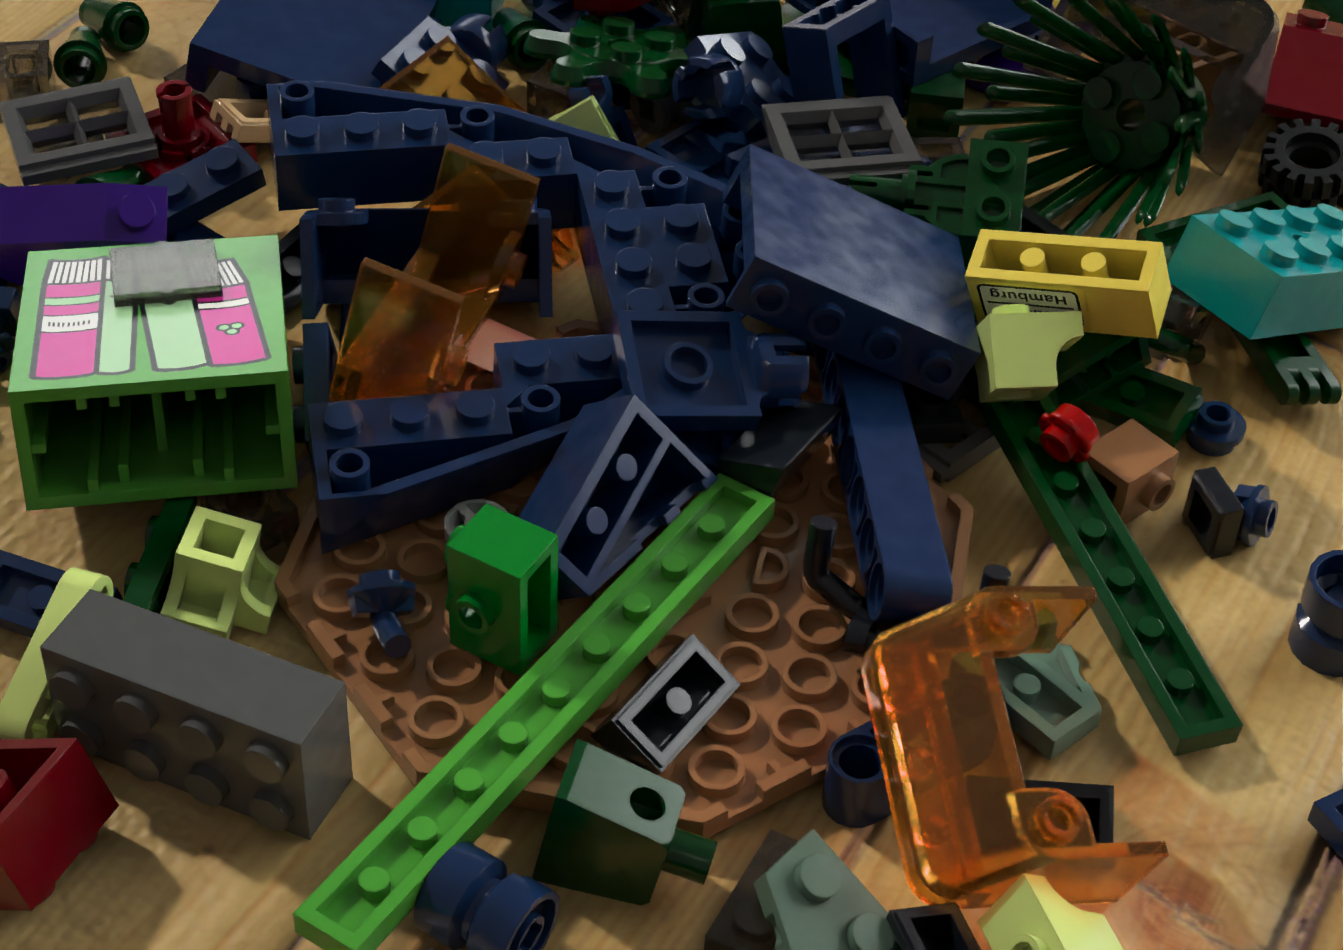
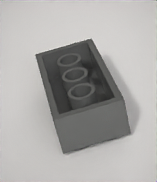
M92 589L84 595L40 646L59 738H78L89 757L95 756L126 768L142 780H157L190 793L195 799L206 805H221L254 818L259 824L270 830H285L310 840L353 779L346 685L343 681Z

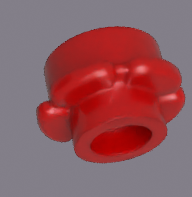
M1064 403L1050 415L1048 413L1042 414L1039 419V427L1043 432L1039 437L1040 443L1050 456L1060 462H1068L1071 459L1079 463L1085 462L1090 458L1089 452L1099 439V431L1093 420L1084 411L1072 404Z

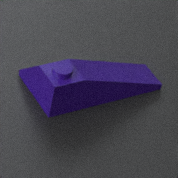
M118 183L0 187V278L23 286L27 255L30 251L167 242L168 187Z

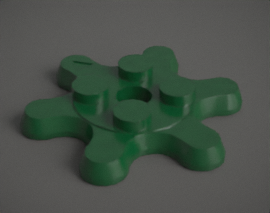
M585 14L579 17L575 27L571 28L570 32L546 29L531 30L523 44V52L531 57L556 60L550 72V80L555 84L566 87H582L587 85L586 78L588 76L606 75L610 83L624 85L632 94L647 99L668 97L671 90L668 79L674 78V73L679 66L689 64L688 56L683 51L688 46V41L682 28L662 25L648 30L634 29L635 22L633 20L618 16L604 17Z

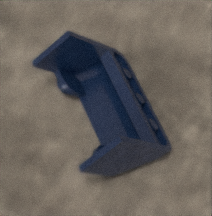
M536 197L501 198V208L355 209V198L318 199L319 209L306 211L299 219L302 319H315L323 304L538 302L540 317H553L552 217L548 209L537 208Z

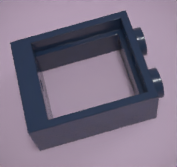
M830 0L782 26L794 102L845 99L837 45L848 40L857 98L889 95V97L893 98L901 117L906 116L890 0ZM880 124L840 127L842 133L882 130ZM819 128L825 134H832L829 128Z

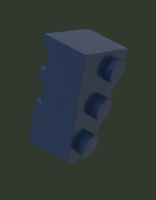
M635 394L583 405L519 518L558 535V600L590 597L643 548L640 544L659 526L670 524L681 514L679 508L698 491L707 490L718 478Z

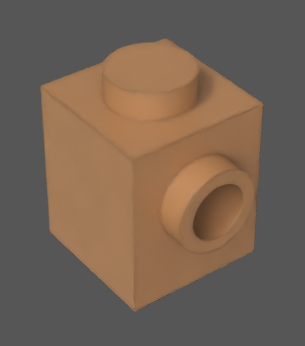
M1130 419L1099 438L1089 452L1090 458L1087 462L1126 525L1149 509L1151 511L1158 510L1169 500L1175 489L1173 475L1180 452L1134 419Z

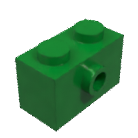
M486 503L466 525L462 524L455 528L444 549V561L447 563L448 594L445 606L449 612L450 644L521 676L558 633V535Z

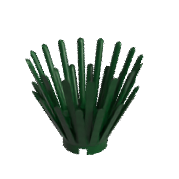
M1013 0L1018 8L1031 15L1030 21L1035 26L1098 62L994 23H981L977 27V33L985 38L1004 44L1005 46L1001 50L1003 57L1071 79L959 62L952 70L955 77L1000 84L990 85L986 89L985 96L990 101L1053 106L948 110L943 117L944 123L947 126L1036 123L989 130L984 135V139L1029 143L1028 158L1063 150L1027 164L1024 197L1090 167L1028 207L1050 222L1115 177L1063 229L1071 236H1082L1140 176L1142 177L1098 238L1115 239L1144 196L1145 198L1135 215V222L1138 225L1143 220L1144 227L1149 226L1158 217L1178 164L1175 192L1179 197L1184 191L1188 182L1193 147L1195 152L1200 154L1203 144V133L1208 123V101L1202 83L1194 75L1193 60L1185 45L1182 47L1180 62L1164 21L1157 14H1151V22L1157 34L1156 37L1145 23H1141L1126 0H1104V4L1138 46L1087 0H1066L1122 53L1035 0Z

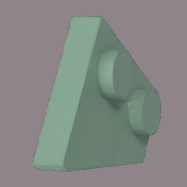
M1043 600L955 657L950 678L963 674H976L989 678L996 683L1005 696L1006 704L1002 721L1045 757L1052 760L1098 727L1102 707L1091 685L1084 681L1079 673L1080 663L1071 644L1062 645L1053 627L1056 614L1052 606Z

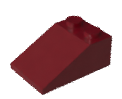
M1300 9L1297 14L1287 12L1260 113L1292 120L1302 119L1303 122L1310 124L1311 119H1320V126L1328 127L1330 122L1339 125L1338 130L1343 131V24L1328 21L1329 16L1316 10Z
M78 738L0 739V910L32 911L37 905L44 902L54 891L55 882L79 853L89 848L95 842L99 835V829L119 806Z

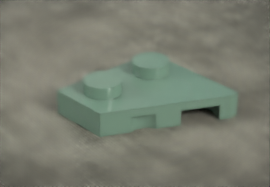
M814 829L797 841L753 883L764 917L771 923L776 934L775 950H902L886 919L888 912Z

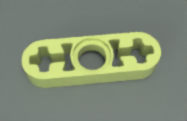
M76 567L69 568L62 575L1 700L0 739L52 738L57 725L40 646L90 589L113 597V582L109 576Z

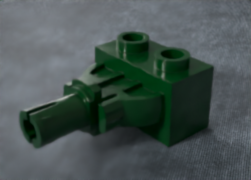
M971 138L969 154L946 156L930 166L910 164L908 174H903L902 179L872 177L851 173L849 186L857 192L959 236L964 266H967L980 229L1021 232L1029 143Z

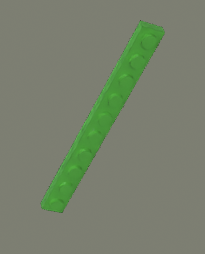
M719 473L716 476L718 480L707 490L701 491L681 514L665 528L294 911L295 932L323 950H376L415 907L425 879L437 861L459 842L469 841L473 844L767 526L774 517L775 499Z

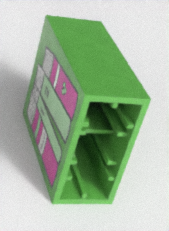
M278 235L28 252L7 392L27 511L298 488L288 338Z

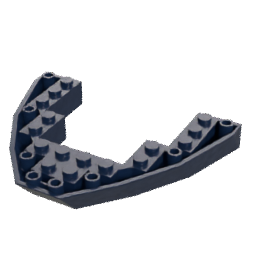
M293 80L286 83L266 84L269 136L279 211L319 208L318 199L355 198V206L452 199L454 208H501V198L536 197L537 208L550 211L552 229H575L601 335L494 343L492 389L307 404L310 464L322 554L450 510L458 503L481 499L512 488L549 465L583 405L624 396L611 328L616 310L738 312L726 307V300L744 271L742 211L723 203L722 191L726 186L723 182L641 147L502 105L328 81L306 82ZM740 312L741 320L746 315Z

